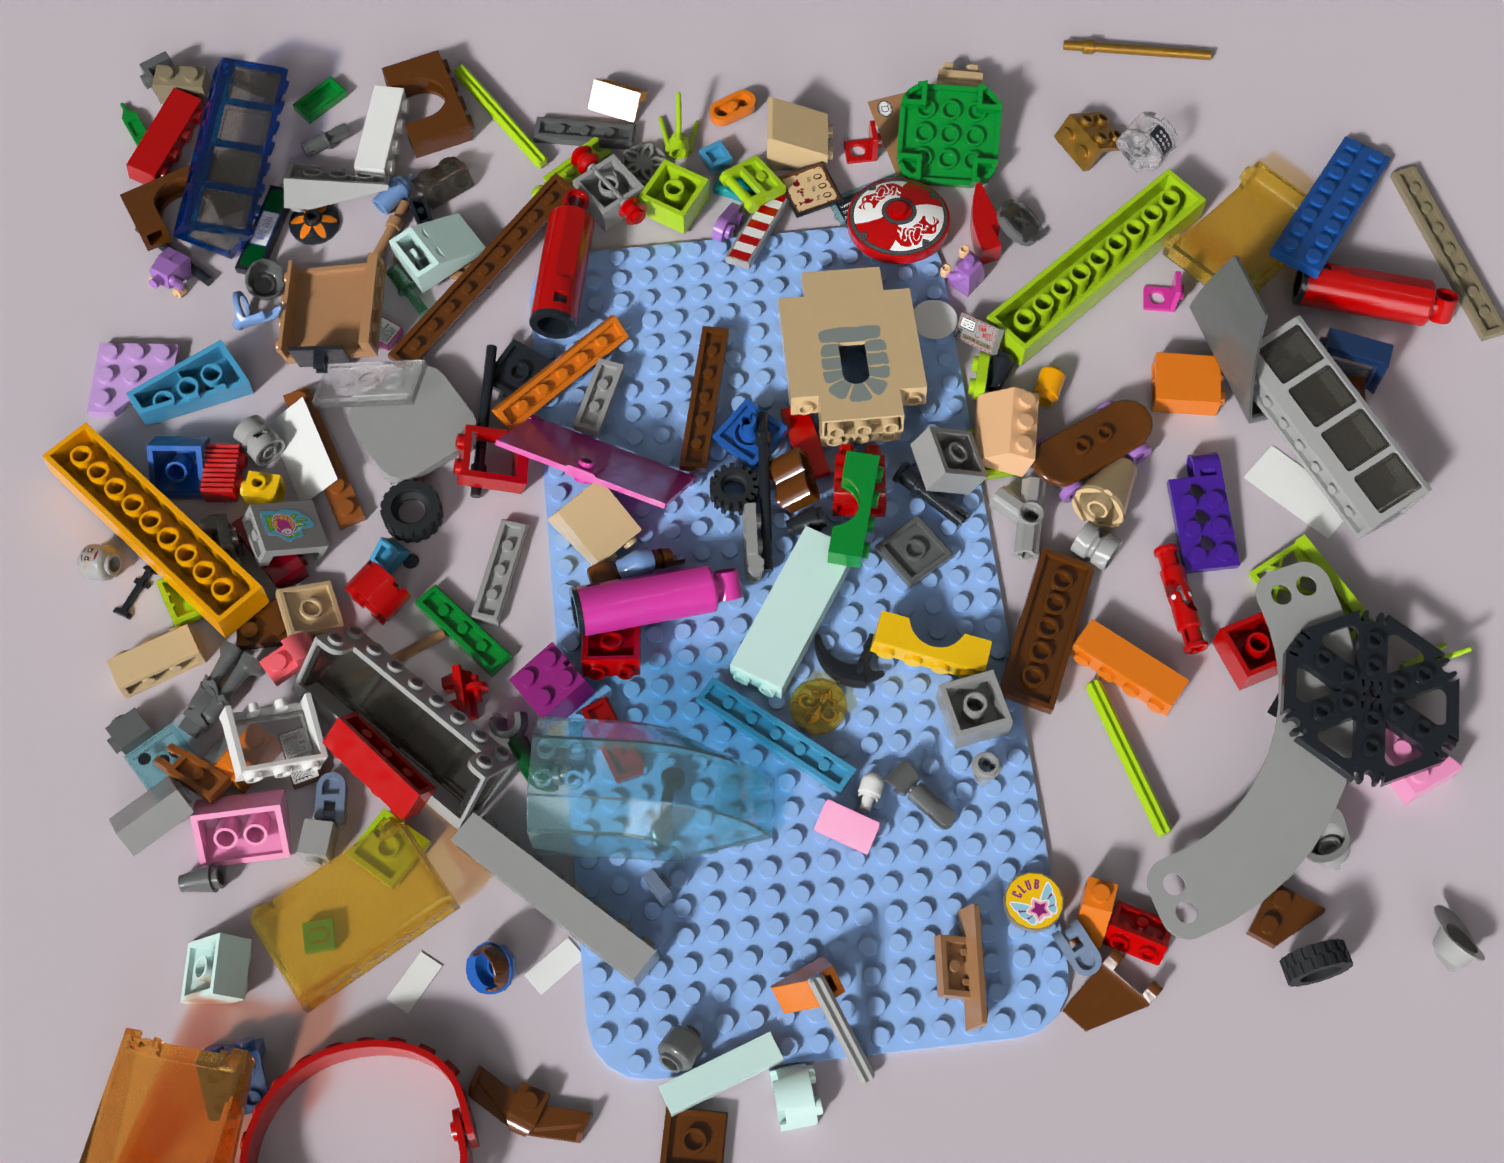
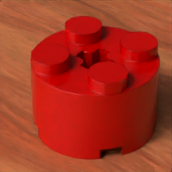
M370 559L344 587V590L351 596V599L362 609L366 608L371 613V616L381 625L389 622L411 598V595L404 587L398 588L399 585L395 582L396 579Z

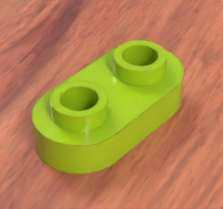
M980 351L979 356H973L971 371L976 372V377L970 378L968 394H973L972 400H977L978 395L985 394L990 354L984 351Z

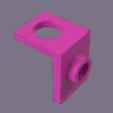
M1181 271L1175 272L1170 288L1144 286L1143 310L1175 312L1178 301L1183 300L1184 297ZM1153 293H1158L1163 296L1164 302L1154 304L1150 301L1149 296Z

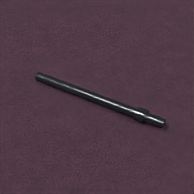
M495 345L486 346L478 426L488 428L497 346ZM476 441L474 463L471 464L470 470L487 472V466L485 465L487 442ZM471 487L470 496L472 498H481L482 488Z
M761 411L757 413L758 432L755 433V445L758 446L761 538L763 541L762 558L764 559V572H772L773 546L769 446L772 444L771 433L768 432V412Z

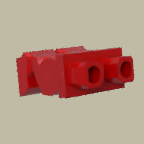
M841 444L838 454H835L832 516L854 517L858 511V503L854 496L841 487L846 452H854V445ZM869 444L865 446V453L880 456L879 466L884 467L882 482L876 483L874 490L880 492L877 508H871L870 516L885 517L887 506L885 455L881 454L879 445Z

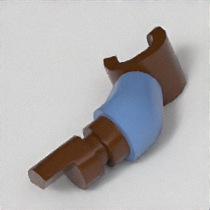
M669 547L657 550L642 548L630 552L618 559L616 563L613 560H607L594 564L587 569V575L590 584L650 574L659 568L663 569L682 565L685 563L686 558L682 555L674 556Z

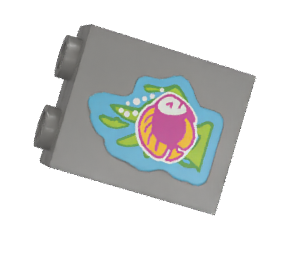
M313 500L250 504L242 519L257 566H268L273 556L312 553L314 560H321L329 547V538L323 531L320 513L315 509Z

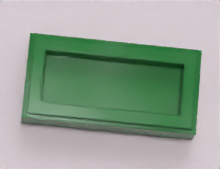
M330 76L293 104L294 110L311 124L348 96L347 90Z

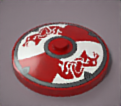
M890 178L874 182L860 190L848 208L847 229L852 242L867 256L884 263L910 264L924 260L942 247L949 233L950 213L944 199L928 185L912 179Z

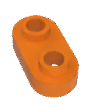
M739 90L715 101L709 109L711 122L717 126H727L752 114L756 108L755 95L748 90Z

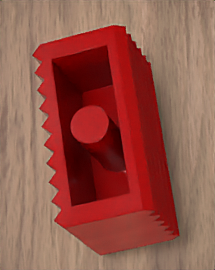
M207 443L200 492L208 503H237L241 483L244 480L242 471L248 467V455L244 453L240 444Z

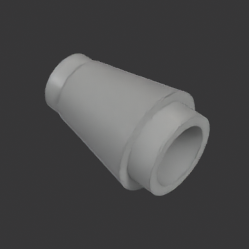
M982 752L974 757L972 770L975 781L980 785H987L999 775L1001 762L996 755L990 752Z

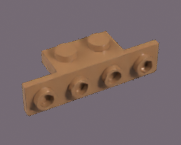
M971 904L958 910L960 936L940 934L934 937L938 998L964 1000L966 1031L986 1026L989 1013L985 994L984 947L981 938L982 918L978 904Z

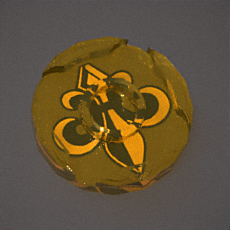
M824 678L802 682L794 690L790 699V714L794 723L803 731L813 735H823L836 730L843 723L847 713V702L842 689L834 682Z

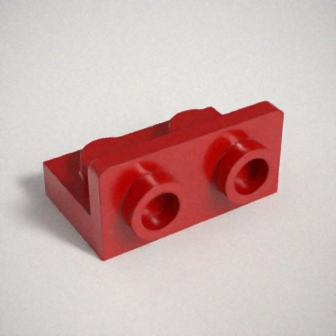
M1117 900L1103 944L1158 966L1168 948L1171 933L1164 927L1158 915Z

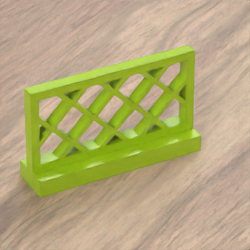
M1305 534L1297 538L1294 544L1248 573L1249 578L1257 587L1260 581L1258 575L1264 571L1272 572L1282 568L1283 559L1293 553L1299 562L1316 564L1326 572L1344 615L1360 610L1359 616L1361 617L1365 611V608ZM1300 577L1296 582L1298 591L1306 596L1313 595L1315 592L1299 589ZM1277 585L1272 589L1274 596L1272 593L1271 596L1276 603L1280 604L1277 601L1278 591L1290 594L1291 592L1287 587ZM1368 615L1369 619L1371 621H1374L1373 618L1370 615ZM1354 629L1350 632L1351 640L1356 638V631Z

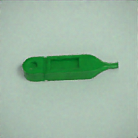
M120 103L123 109L122 120L135 144L138 146L147 130L137 113L126 108L124 103Z

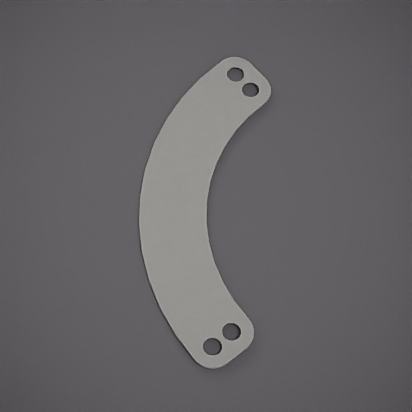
M1297 562L1265 574L1256 587V598L1269 628L1278 671L1276 725L1267 757L1258 777L1244 799L1215 829L1189 847L1158 861L1148 873L1147 888L1164 927L1172 935L1180 939H1197L1231 923L1263 902L1282 885L1315 847L1332 819L1344 791L1347 779L1295 743L1293 740L1297 736L1290 737L1289 733L1297 725L1292 721L1283 723L1282 719L1287 713L1280 715L1282 665L1285 650L1290 644L1296 648H1301L1294 641V638L1301 630L1344 615L1328 575L1316 564ZM1307 576L1314 580L1316 591L1313 595L1306 596L1298 591L1296 582L1300 577ZM1277 585L1287 587L1291 592L1290 602L1284 605L1276 603L1271 596L1273 587ZM1348 627L1322 636V643L1325 647L1355 667L1354 649ZM1299 667L1297 669L1296 696L1300 701L1310 702L1335 693L1334 690L1303 668ZM1353 720L1318 732L1319 740L1342 757L1351 758ZM1174 873L1183 879L1185 887L1181 894L1171 895L1164 889L1163 880L1166 875ZM1187 901L1196 907L1197 918L1194 922L1187 924L1177 918L1176 907L1179 903Z

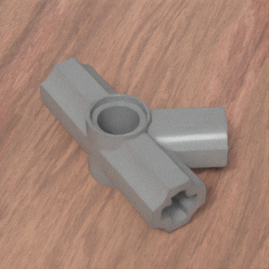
M1030 476L1029 478L1022 479L1020 496L1005 486L1000 487L989 503L991 508L1016 524L1014 556L1018 557L1019 560L1030 561L1038 558L1046 482L1039 477ZM1026 516L1033 517V518L1035 519V521H1029V520L1025 519L1024 517H1026Z

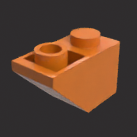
M824 956L770 986L785 1014L820 1007L808 984V979L816 973H821L825 977L835 998L846 992L833 965Z

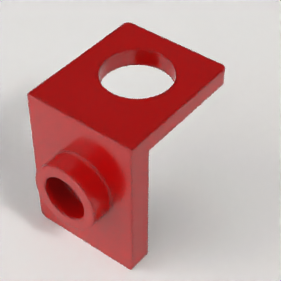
M875 120L869 122L868 139L844 141L843 145L847 164L877 161L878 148H882L881 134L877 133ZM853 147H861L865 153L857 157L852 155L850 150Z

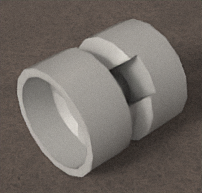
M252 415L246 418L234 431L233 437L236 442L247 451L248 455L259 466L271 464L278 459L285 449V443L281 437L259 415Z
M1088 521L1077 535L1070 551L1082 559L1089 557L1090 564L1105 571L1118 553L1123 541L1111 533L1104 535L1103 528L1092 521Z

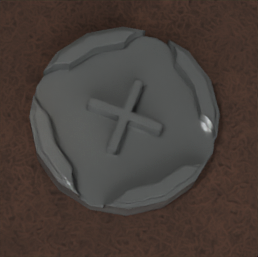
M1012 199L1004 201L996 211L998 223L1004 233L1022 246L1034 245L1042 235V230L1039 231L1038 228L1040 223L1037 216L1029 207L1021 202L1016 204L1014 203L1015 200Z

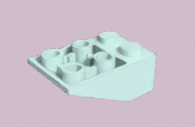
M459 213L411 226L389 240L394 256L423 293L476 259L486 248Z

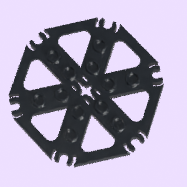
M1360 610L1301 630L1294 638V641L1301 648H1296L1292 644L1287 647L1283 654L1280 715L1287 713L1282 719L1283 723L1292 721L1297 725L1289 733L1290 737L1297 736L1293 740L1295 743L1350 782L1355 779L1356 784L1360 785L1364 780V775H1368L1372 780V787H1375L1380 780V787L1440 766L1448 758L1449 755L1442 750L1441 746L1452 751L1459 741L1460 678L1456 681H1451L1458 673L1456 671L1447 673L1443 670L1442 667L1450 662L1449 658H1442L1445 653L1389 614L1385 618L1384 613L1380 612L1376 617V622L1369 619V610H1365L1361 617L1359 616ZM1346 627L1353 628L1356 631L1355 667L1325 647L1322 643V636ZM1397 635L1422 652L1424 656L1423 661L1387 674L1388 637ZM1299 667L1303 668L1334 690L1335 693L1310 702L1300 701L1296 696L1297 669ZM1369 688L1372 697L1376 698L1372 702L1371 706L1369 698L1364 696L1368 692ZM1440 689L1446 695V722L1442 725L1435 724L1404 701ZM1353 720L1351 758L1342 757L1319 740L1318 732ZM1386 728L1422 752V756L1398 766L1388 764L1385 759Z

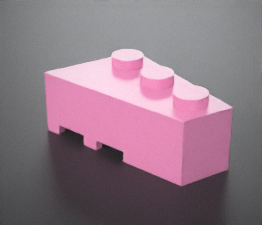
M1386 728L1385 759L1388 764L1398 766L1422 756V752ZM1448 756L1440 766L1393 782L1391 786L1406 805L1452 779L1463 766Z

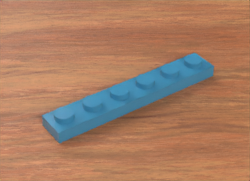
M714 677L711 678L696 698V702L838 795L842 794L856 774V768Z

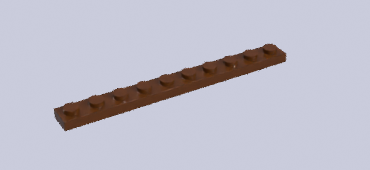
M555 172L388 353V358L404 371L417 366L547 224L549 213L554 208L560 206L566 192L575 189V187Z

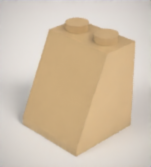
M768 97L767 166L770 170H798L822 161L827 168L828 160H833V145H828V140L833 139V124H828V114Z
M594 482L547 519L591 565L607 560H615L618 557L615 552L622 546L627 549L638 540L636 534L642 530L609 488Z

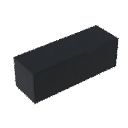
M424 195L409 199L411 211L417 225L433 220Z

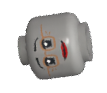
M89 544L83 548L77 559L80 573L83 577L90 580H111L119 573L122 566L119 553L110 545Z

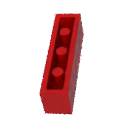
M176 88L172 89L126 164L130 179L146 184L170 173L173 163H177L181 157L182 148L186 143H190L196 125H200L204 119L205 111L203 110L200 98Z
M356 711L338 717L322 742L333 756L340 759L355 777L359 778L376 797H379L391 809L394 815L403 821L419 814L436 790V787Z

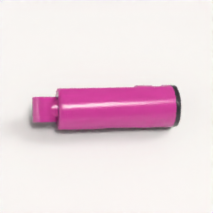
M709 564L688 566L569 588L572 616L578 637L717 611L718 601H730L743 597L738 568L712 571Z

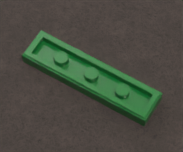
M436 584L415 601L416 607L436 626L442 629L451 640L491 677H494L513 659L512 655Z

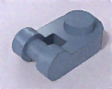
M329 772L322 775L318 780L314 820L335 822L336 825H346L348 787L345 779L339 773ZM326 803H336L335 810L326 811Z
M1076 918L1069 923L1070 927L1062 932L1058 930L1051 936L1073 969L1080 975L1091 976L1100 969L1102 958L1089 935ZM1078 937L1081 943L1071 948L1068 942Z

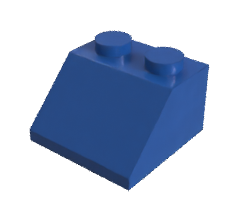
M155 436L146 445L150 482L167 498H203L200 492L201 478L207 448L206 444L210 443V437Z

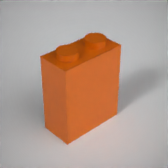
M1156 352L1151 365L1152 412L1216 416L1219 407L1224 406L1225 390H1221L1224 374L1215 357Z

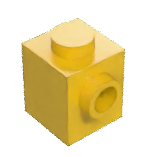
M255 471L248 472L246 480L242 481L240 487V494L243 496L248 507L250 504L283 502L286 485L281 475Z

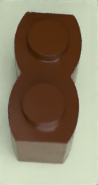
M796 447L770 460V479L776 485L777 493L775 494V499L780 508L794 513L820 500L819 490L806 452Z

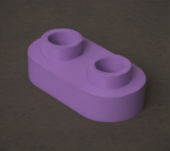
M732 202L724 210L714 225L712 239L723 243L726 239L729 240L732 237L736 227H741L745 219L742 206Z

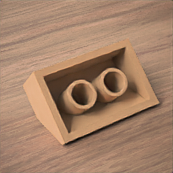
M1011 387L978 395L974 441L984 467L1023 477L1033 464L1036 455L1038 393Z

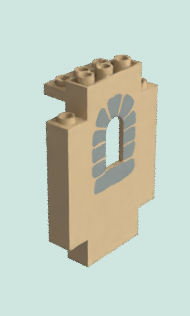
M880 266L801 273L802 297L778 299V318L791 415L818 413L821 446L901 440V432H903L904 428L903 406L926 404L927 382L910 288L883 290ZM865 344L870 376L863 383H850L844 378L842 373L839 346Z

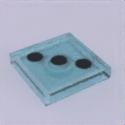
M173 723L124 756L126 762L147 790H150L169 776L161 771L153 763V760L157 756L164 758L171 764L177 760L166 750L170 743L196 755Z

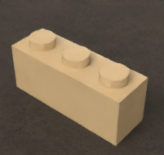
M187 624L173 627L164 635L147 639L141 645L130 650L120 651L113 658L106 660L118 689L126 699L206 663L197 640Z

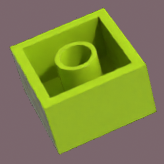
M664 159L639 195L640 204H644L647 207L646 217L685 235L710 198L709 179Z

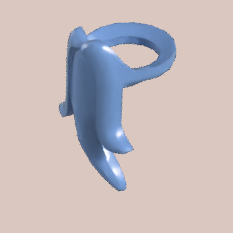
M236 291L233 293V304L237 316L232 326L236 330H243L275 320L279 316L282 306H278L268 312L260 311L252 315L246 296L243 292ZM240 297L244 303L247 316L242 309Z

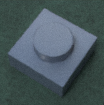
M651 869L643 875L644 884L662 907L672 900L670 889L673 887L663 873L658 876Z

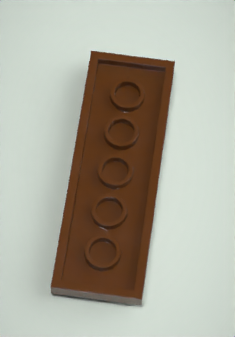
M1045 547L1041 549L999 684L1005 699L1051 715L1095 565Z

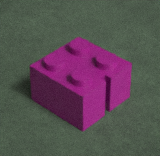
M553 642L509 679L538 716L552 729L556 728L596 693L593 687Z

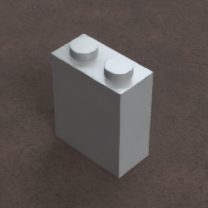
M167 776L109 818V821L116 835L132 855L135 856L193 814L194 811L190 803L194 800L180 782L176 781L173 783L170 777Z

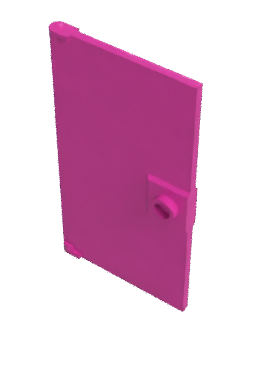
M536 415L530 416L527 421L497 439L495 444L496 446L560 469L565 474L574 477V480L579 483L592 484L594 482L663 509L688 487L690 488L696 480V475L688 474L546 421Z

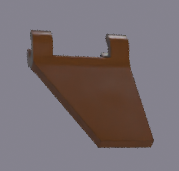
M1115 948L1101 964L1100 969L1090 977L1062 1012L1086 1032L1149 1007L1163 988L1153 981L1143 994L1139 993L1114 971L1125 957Z

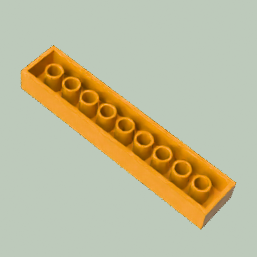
M86 422L42 455L51 473L225 638H228L270 603L263 586Z

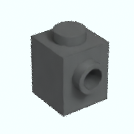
M135 707L126 714L114 718L111 724L105 728L111 736L107 742L117 754L122 751L128 759L158 739Z

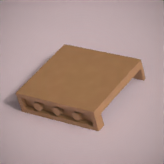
M368 253L367 263L298 269L292 260L288 261V268L284 273L285 292L281 296L282 316L278 320L280 332L279 338L276 339L277 353L283 357L287 364L296 363L289 353L288 347L342 345L350 358L378 356L387 269L379 253Z

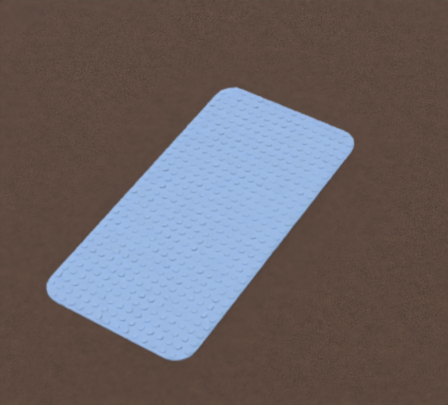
M847 227L771 234L750 270L728 264L725 261V256L737 237L730 238L729 240L726 239L723 243L713 239L590 251L576 332L573 336L566 339H553L539 335L532 330L533 349L554 361L610 315H615L629 338L602 359L624 364L625 371L600 437L585 433L581 434L679 470L703 326L729 329L713 434L746 398L783 424L780 409L788 408L790 404L778 318V299L802 297L801 273L880 266L883 290L910 288L913 309H915L916 306L927 300H940L949 304L945 280L940 275L942 267L940 257L935 252L924 260L910 264H889L877 261L861 252L855 246L849 236ZM537 278L532 284L530 310L532 309ZM954 331L940 339L926 338L918 333L927 382L926 404L903 406L904 428L903 432H901V440L852 444L854 445V452L865 453V446L869 444L879 445L881 454L885 455L886 514L885 517H875L873 533H867L865 541L871 543L868 559H862L861 568L851 567L816 634H820L825 648L836 659L848 664H857L863 651V644L870 633L874 634L877 620L883 610L910 618L911 627L915 635L922 642L933 647L951 646L958 642L964 634L992 641L986 671L994 670L1000 684L1011 647L981 484L969 495L941 492L957 506L969 513L966 521L958 528L923 499L912 497L908 489L899 482L894 483L892 481L896 471L906 461L911 464L910 467L920 474L910 444L929 426L971 430ZM865 344L847 346L846 356L841 366L844 378L850 383H863L870 376ZM596 364L538 410L539 417L574 431L573 424ZM810 413L819 438L818 413ZM788 435L769 454V461L792 450ZM713 440L711 442L707 473L683 471L696 475L695 483L681 493L665 509L609 488L642 529L636 534L638 540L627 549L622 546L615 552L618 556L613 560L615 563L618 559L638 549L649 548L650 550H657L669 547L674 556L682 555L685 557V563L663 569L659 568L654 570L653 573L700 564H709L712 571L738 568L743 597L735 600L718 601L716 612L642 625L640 675L633 676L628 680L620 679L618 676H605L602 680H592L589 677H584L596 693L563 721L566 763H571L575 772V782L568 784L575 883L588 893L586 898L592 903L599 900L611 910L608 915L617 921L621 917L634 928L632 933L638 938L645 935L657 945L655 950L660 957L655 966L637 987L580 943L586 1024L593 1049L609 1068L628 1078L660 1080L676 1078L688 1072H672L664 1067L659 1060L658 1045L670 1028L675 1025H691L700 1032L704 1050L690 1070L768 1032H771L784 1058V1062L775 1066L847 1058L821 1007L785 1014L770 987L822 956L833 965L846 991L836 997V1000L865 1056L1018 1039L1044 1029L1059 1015L1068 995L1069 970L1067 959L1051 936L1058 930L1062 932L1060 920L1049 930L1032 933L1015 927L1007 918L1003 908L1005 891L1009 883L1018 875L1036 872L1052 878L1021 704L1005 699L1013 720L1009 734L954 749L936 700L938 685L960 679L956 675L949 673L938 674L928 667L909 666L903 660L896 658L885 659L873 653L869 666L873 671H884L885 676L875 682L866 684L867 688L864 689L844 686L829 677L820 666L815 652V637L782 699L776 696L768 697L762 694L757 687L750 684L742 685L730 675V664L801 536L794 535L790 537L785 521L812 506L814 508L821 506L828 526L821 529V533L831 537L833 526L846 523L853 518L849 516H832L835 454H838L840 445L822 446L831 473L830 476L815 479L820 500L794 513L779 507L775 499V494L777 493L776 485L770 479L773 571L763 572L760 582L750 584L745 577L742 515L739 516L738 511H734V516H730L729 511H726L724 515L721 513V508L716 509L714 502L712 503L710 499L709 484L711 476L714 477V471L716 469L721 471V466L724 464L726 468H730L729 463L733 462L734 467L738 468L739 463L742 462L714 443ZM543 463L547 519L588 487L590 483H579L574 480V477L565 474L564 471ZM758 466L755 471L752 470V473H754V472L756 473V475H757V480H759V466ZM737 482L728 483L724 487V492L732 497L740 496L745 491L744 486ZM760 490L759 499L757 498L756 513H760ZM919 515L954 555L953 559L910 589L875 550V545ZM547 520L557 647L583 676L581 661L583 637H578L575 629L569 588L590 584L587 569L592 565ZM761 529L757 530L758 538H761ZM711 678H716L856 768V774L842 794L838 795L696 702V698ZM827 689L831 690L832 700L837 702V706L831 708L828 704L824 712L829 716L830 713L828 711L835 710L839 715L837 722L827 724L820 718L818 723L805 728L804 718L807 710H803L797 705L798 697L802 694L809 695L811 702L807 701L806 703L812 705L817 697L812 696V691L823 692ZM604 696L608 697L644 771L620 785L616 784L581 711V708ZM982 752H990L996 755L1001 762L999 775L987 785L978 784L974 779L972 770L974 757ZM901 760H904L916 770L919 776V782L916 785L921 782L940 801L955 812L956 819L951 828L947 830L939 828L928 815L926 816L907 799L909 793L903 797L893 791L895 787L885 781L881 798L878 799L877 803L872 804L870 813L861 812L859 810L861 799L858 797V789L862 777L867 773L875 772L884 779ZM676 767L683 771L685 784L681 790L676 792L670 823L674 828L675 837L670 846L660 848L654 845L651 840V827L655 821L659 820L665 789L662 785L661 774L667 768ZM827 799L881 824L868 855L814 831ZM651 869L658 876L663 873L673 887L670 889L672 900L663 907L644 884L643 875ZM971 904H978L982 918L981 938L984 947L985 994L989 1013L986 1026L966 1031L964 1000L938 998L934 937L940 934L960 936L958 910Z

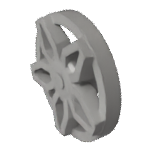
M647 143L626 149L620 161L625 165L627 160L630 164L626 168L634 176L641 175L643 179L638 180L643 186H646L654 175V170L658 169L663 160L666 159V156L658 147Z

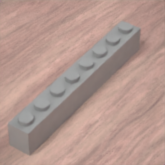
M473 812L451 838L454 845L638 987L660 959L655 950L657 945L645 935L638 938L632 933L634 928L621 917L617 921L608 915L611 910L599 900L592 903L586 898L588 893L575 882L571 886L563 880L565 875L551 865L548 869L540 862L543 859L532 849L529 848L526 852L518 846L520 841L507 831L503 835L496 830L498 824L490 817L484 815L481 818Z

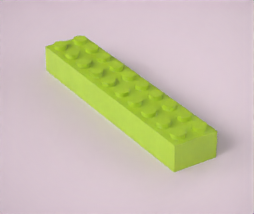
M1168 168L987 316V322L1004 329L999 347L1013 356L1020 366L1024 365L1201 217L1206 199Z

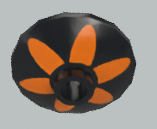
M331 205L311 210L307 209L304 212H293L289 220L290 233L297 241L307 245H318L327 242L334 237L340 226L339 214Z

